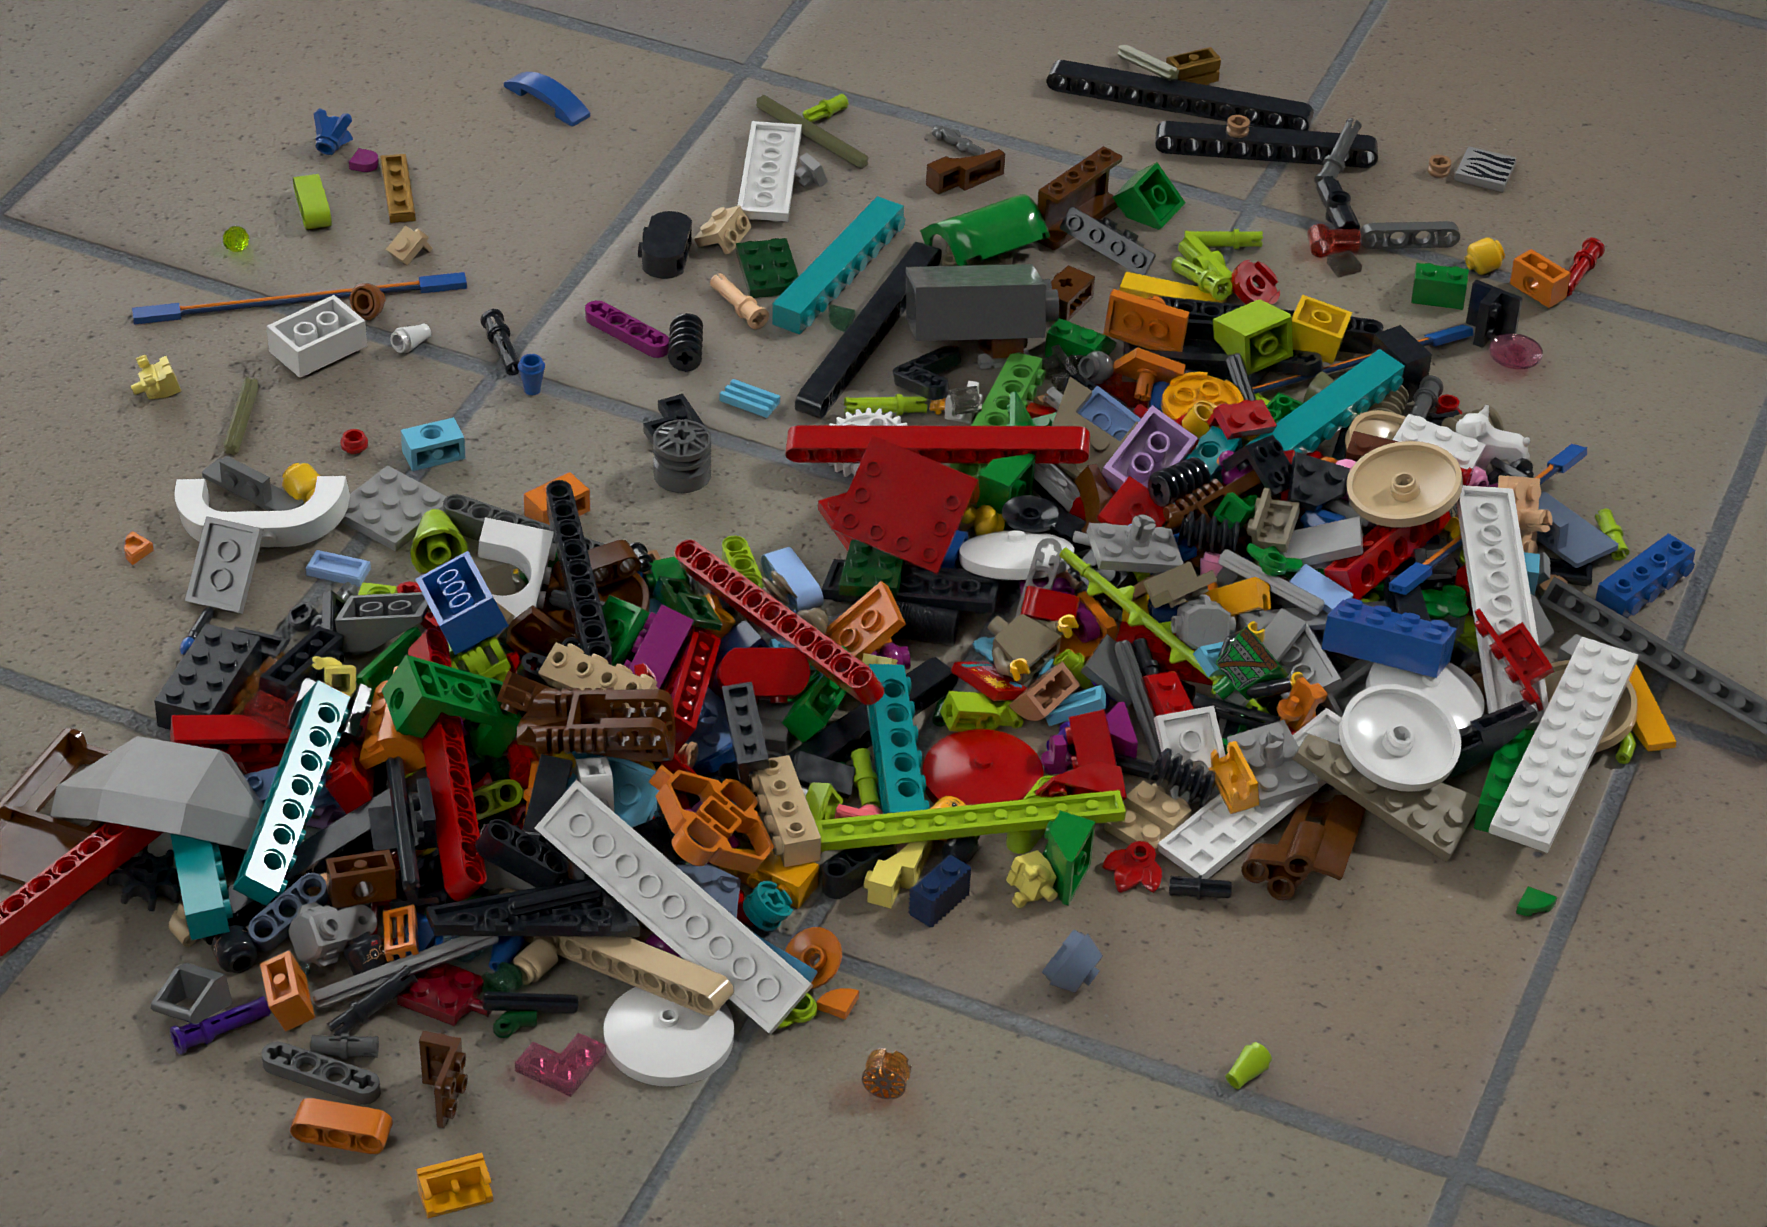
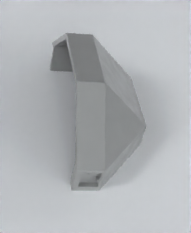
M137 736L57 785L50 816L73 822V819L102 821L177 834L247 851L264 805L229 754L216 749Z

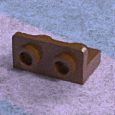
M532 605L511 621L507 628L506 643L513 651L523 656L527 653H536L547 657L556 642L562 644L566 638L576 637Z

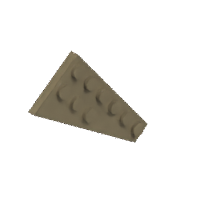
M1309 733L1292 758L1444 862H1447L1454 853L1480 800L1479 796L1444 783H1439L1432 788L1421 791L1408 792L1386 788L1361 774L1351 764L1341 745Z

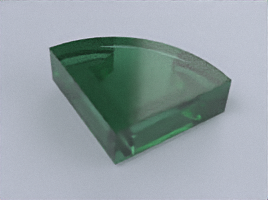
M830 304V323L836 329L845 332L855 318V310Z

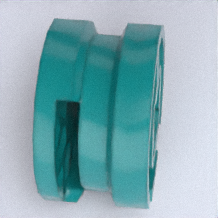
M771 881L760 882L754 888L753 893L747 895L743 901V910L746 916L754 925L765 931L776 930L781 922L787 919L793 911L790 908V905L793 903L790 896L785 890L780 892L776 889L777 884Z

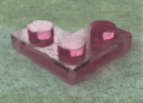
M580 1033L576 1034L561 1054L532 1042L515 1062V1072L572 1097L606 1055V1045Z

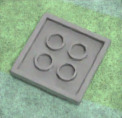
M387 465L350 493L348 509L340 522L396 552L415 537L421 517L425 512L431 509L443 511V500L447 496Z

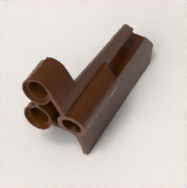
M1335 795L1330 801L1324 803L1315 802L1314 796L1308 797L1297 807L1278 845L1257 843L1248 849L1241 867L1243 877L1252 883L1268 881L1267 890L1273 898L1283 901L1293 896L1295 890L1311 871L1341 880L1366 808L1346 795ZM1306 816L1322 817L1321 823L1305 821Z

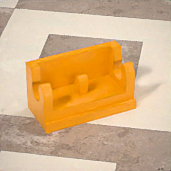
M1258 577L1205 592V595L1209 596L1211 601H1216L1223 609L1230 612V617L1253 610L1263 609L1267 611L1271 608L1270 584Z
M1236 741L1228 743V753L1224 757L1219 758L1217 750L1214 749L1211 753V767L1208 768L1209 771L1215 772V785L1230 814L1259 805L1258 782Z
M482 1152L416 1169L418 1193L427 1219L493 1202V1194L489 1185L492 1182Z

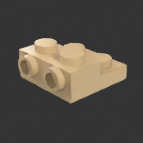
M1143 780L1127 794V798L1124 800L1126 810L1125 821L1107 822L1104 825V830L1128 845L1136 841L1148 842L1154 847L1157 856L1160 853L1158 852V843L1189 819L1192 809H1190L1189 804L1184 799L1177 798L1175 800L1168 796L1161 785L1157 786L1156 783L1150 785Z

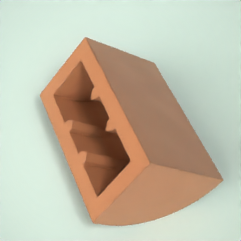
M1061 662L1044 672L1013 700L1009 706L1021 717L1031 721H1039L1053 711L1081 684L1065 664Z

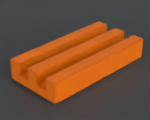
M409 905L384 911V953L387 961L394 960V955L399 954L400 959L405 958L408 951H411L412 955L419 954L418 923L415 906ZM406 914H408L409 942L407 943L405 936L404 916ZM397 917L398 945L393 946L392 918Z

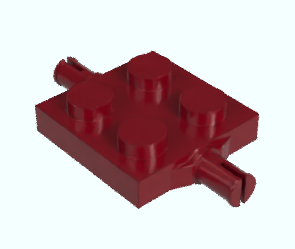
M446 962L414 974L418 982L397 996V1005L455 1026L462 1016L471 1011L489 1017L492 1011L484 1010L482 1000L478 999V996L486 988V977Z

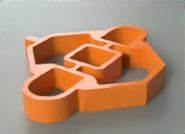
M663 765L658 768L649 780V783L659 790L655 797L671 831L675 834L672 838V846L676 853L688 863L695 866H704L709 861L716 866L753 874L775 848L758 812L754 810L757 806V799L754 793L739 781L725 779L721 783L718 780L682 770H677L673 774ZM673 789L698 795L702 805L696 812L682 809ZM734 831L748 835L757 855L731 848L728 839ZM690 836H692L695 840H697V841H698L700 844H702L704 847H702V846L698 845L696 842H694V841L691 839Z

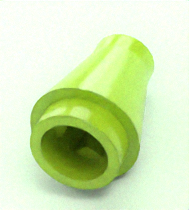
M1253 1042L1251 1045H1245L1231 1070L1225 1075L1227 1082L1233 1088L1240 1089L1244 1084L1269 1069L1272 1056L1260 1043Z

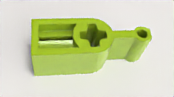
M949 691L940 710L949 731L995 730L998 726H1012V728L1017 729L1021 728L1024 722L1022 717L1010 708L1011 700L994 702L983 693Z

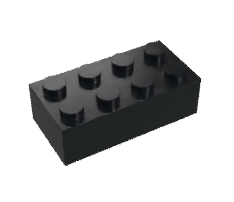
M205 624L154 700L158 727L171 730L172 715H230L263 664L261 637Z

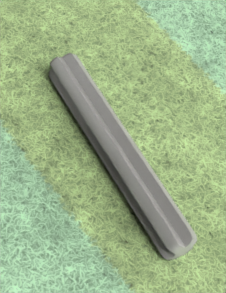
M1225 549L1220 555L1218 563L1245 579L1258 577L1270 584V592L1313 615H1319L1325 602L1319 597L1279 576L1273 577L1265 574L1260 566L1228 549Z

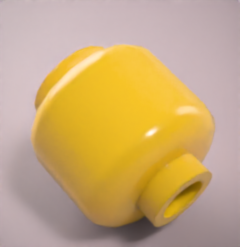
M1485 237L1471 243L1467 248V255L1464 256L1468 269H1474L1480 275L1500 268L1502 260L1505 259V253L1498 240L1494 241L1490 237Z
M308 463L292 464L283 473L282 488L294 499H302L305 504L313 496L317 476L320 475Z

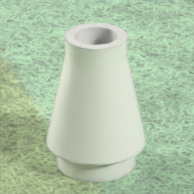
M424 323L416 326L396 328L390 337L392 347L399 353H409L431 337V330Z

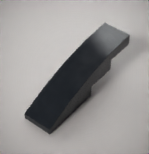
M1522 700L1470 721L1473 732L1461 736V751L1458 761L1444 781L1463 773L1507 744L1538 716L1537 711L1526 700Z

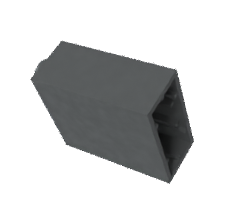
M1033 264L906 267V320L916 341L1045 338L1046 322L1058 321L1057 289H1052L1050 279L1041 278Z

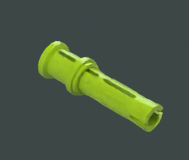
M1180 256L1176 257L1171 264V268L1175 273H1179L1198 284L1202 292L1211 293L1212 297L1216 300L1226 299L1232 291L1231 281L1226 277H1219L1218 273L1213 270L1205 271Z

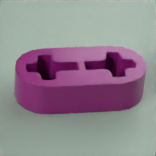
M1080 600L1076 617L1079 627L1072 628L1071 630L1081 642L1087 643L1100 637V628L1094 615Z

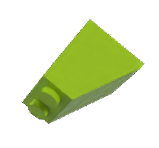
M1256 300L1213 319L1214 339L1228 355L1241 354L1248 375L1293 356L1292 316L1265 301Z

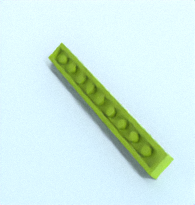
M1116 790L817 820L815 823L821 836V851L1046 829L1049 821H1054L1060 810L1095 821V824L1125 821L1126 810L1120 791Z

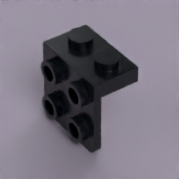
M309 678L304 679L300 685L287 722L290 729L294 727L306 693L316 683ZM360 684L350 695L346 708L350 710V713L344 725L339 727L338 732L341 733V738L334 750L339 747L346 748L351 741L357 742L363 731V726L360 725L361 719L365 718L371 707V702L368 701L371 688Z

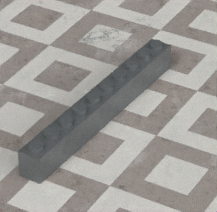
M1554 576L1539 600L1540 602L1614 646L1638 654V660L1767 735L1766 699Z

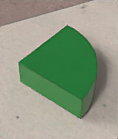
M1528 886L1517 906L1516 914L1532 916V913L1543 911L1547 913L1555 907L1557 897Z

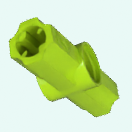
M1193 234L1185 236L1179 243L1178 251L1189 262L1205 271L1213 270L1218 273L1219 277L1232 279V272L1226 267L1225 259L1221 252H1211Z

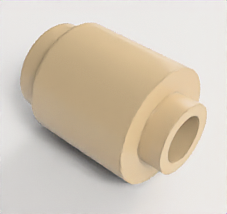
M535 939L514 958V963L511 965L514 977L525 985L537 982L558 962L555 946L548 940Z

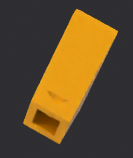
M734 849V850H738V851H742V852H746V853H750V854L757 855L756 852H755V850H750V849ZM771 851L753 874L719 866L720 870L741 879V883L753 889L762 881L776 883V889L780 892L785 890L793 902L791 906L797 909L801 907L818 887L819 864L811 862L784 867L780 855H775L774 851Z

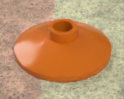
M811 927L802 930L791 939L785 949V952L818 972L811 982L813 984L811 989L821 987L829 982L838 971L842 960V948L838 938L831 931L822 927ZM820 957L819 962L814 965L815 960Z

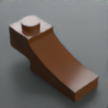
M997 149L971 157L949 158L945 156L927 164L926 185L938 195L958 186L964 191L1004 174L1005 153Z
M1097 464L1087 465L1074 480L1085 511L1086 525L1081 529L1083 533H1087L1089 523L1102 524L1096 520L1098 514L1113 497Z

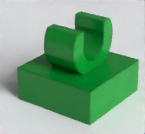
M1231 492L1226 494L1213 516H1216L1217 520L1221 523L1224 519H1228L1229 528L1233 526L1235 521H1238L1241 530L1252 515L1253 509L1235 493Z

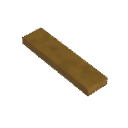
M406 154L380 156L390 223L416 221Z

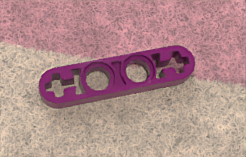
M595 300L585 305V320L590 325L653 358H661L668 354L669 337L666 334L603 301ZM616 322H618V323H623V324L613 325V324H611V323H616ZM641 333V334H643V335L635 336V335H631V334Z

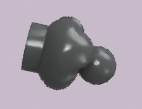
M1093 351L1080 360L1079 372L1092 383L1103 384L1113 376L1114 363L1104 352Z

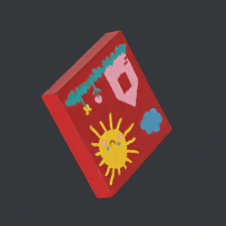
M988 661L955 662L951 669L953 674L993 701L1015 700L1027 689L1018 681H1014L1012 677L999 674L996 671V667Z

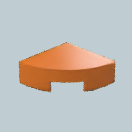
M134 531L127 535L124 552L126 559L132 565L154 551L153 543Z
M851 988L831 990L817 1000V1010L846 1020L859 999V990Z

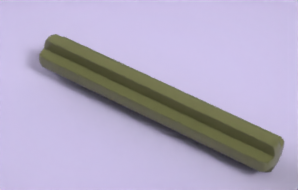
M1121 44L1118 47L1117 55L1120 58L1169 81H1176L1178 79L1179 70L1176 67L1127 44Z
M247 377L243 381L223 444L226 454L236 455L239 452L259 388L256 378L251 379Z

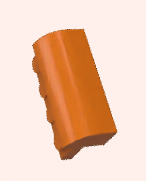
M386 680L375 689L359 762L367 770L385 762L389 757L395 758L399 756L403 759L406 776L426 767L422 739L412 735H403L396 731L382 693V688L388 681Z

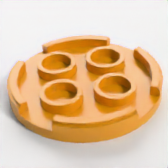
M1190 372L1177 376L1170 381L1162 395L1161 408L1165 415L1175 421L1190 411L1198 401L1203 400L1218 406L1223 403H1240L1244 399L1239 389L1229 380L1223 381L1219 378L1208 376V372Z

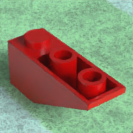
M1095 761L1053 776L1035 791L1036 796L1046 798L1119 790L1122 801L1127 798L1121 767L1100 761Z

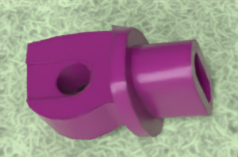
M1063 734L1050 736L1049 750L1041 755L1044 772L1048 775L1067 772L1068 765L1072 763V754L1067 751V743L1063 738Z

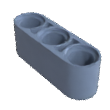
M308 873L302 876L250 921L248 927L249 935L255 942L258 950L270 951L289 936L290 924L292 919L297 916L300 906L313 902L323 907L328 902L329 894L326 881L321 875ZM315 886L321 889V892L316 896L311 897L305 894L310 887ZM287 907L297 909V912L291 917H283L281 915V912ZM262 928H270L272 930L270 936L266 938H259L256 934Z

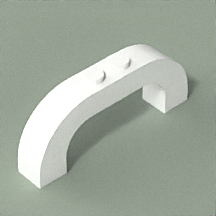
M317 476L315 492L310 500L298 508L285 511H216L209 507L210 496L205 479H177L175 486V501L183 527L191 537L200 542L206 516L264 529L260 547L268 548L298 546L323 537L332 531L343 519L350 499L346 476Z

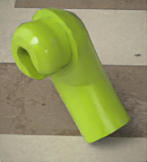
M1631 732L1619 742L1620 747L1615 758L1621 764H1628L1637 746Z

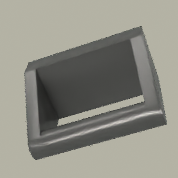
M185 962L173 970L151 1002V1009L173 1018L197 1024L233 1004L226 975ZM186 998L196 1001L191 1009L176 1005Z

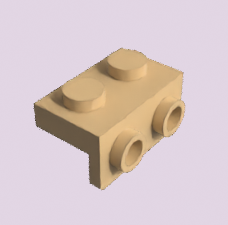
M740 205L727 209L720 207L713 211L712 217L700 227V232L694 238L697 246L702 247L719 243L723 252L730 254L735 249L736 243H739L751 229L749 219Z

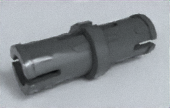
M342 1033L341 1036L312 1035L310 1051L323 1056H340V1059L347 1060L348 1057L356 1056L377 1058L379 1037L349 1036V1033Z

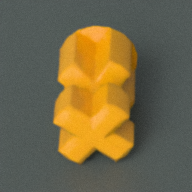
M946 398L931 400L930 411H935L936 415H940L942 410H945Z

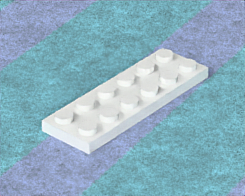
M752 121L737 205L741 206L749 220L788 222L802 124Z

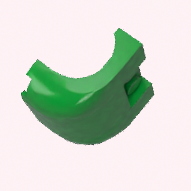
M1019 194L933 223L920 230L924 243L932 246L933 238L936 234L944 238L954 255L957 266H967L966 260L979 256L980 261L1050 237L1037 204L1026 194Z

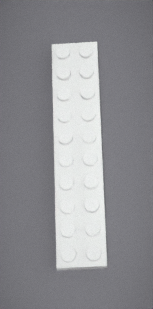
M1463 485L1461 495L1456 504L1474 622L1478 621L1474 611L1479 608L1498 636L1523 622L1539 645L1514 491L1511 488ZM1476 629L1487 707L1490 714L1524 700L1519 692L1523 688L1518 681L1514 684L1511 682L1504 670L1507 664L1503 659L1498 661L1489 647L1492 642L1488 636L1482 638ZM1545 678L1532 685L1540 697L1544 709L1540 712L1537 711L1538 716L1525 729L1536 730L1549 705Z
M1581 637L1492 819L1489 833L1546 853L1549 852L1635 668L1638 654Z
M577 780L536 825L535 829L683 959L725 976L734 988V993L729 999L769 1034H772L813 987V984Z

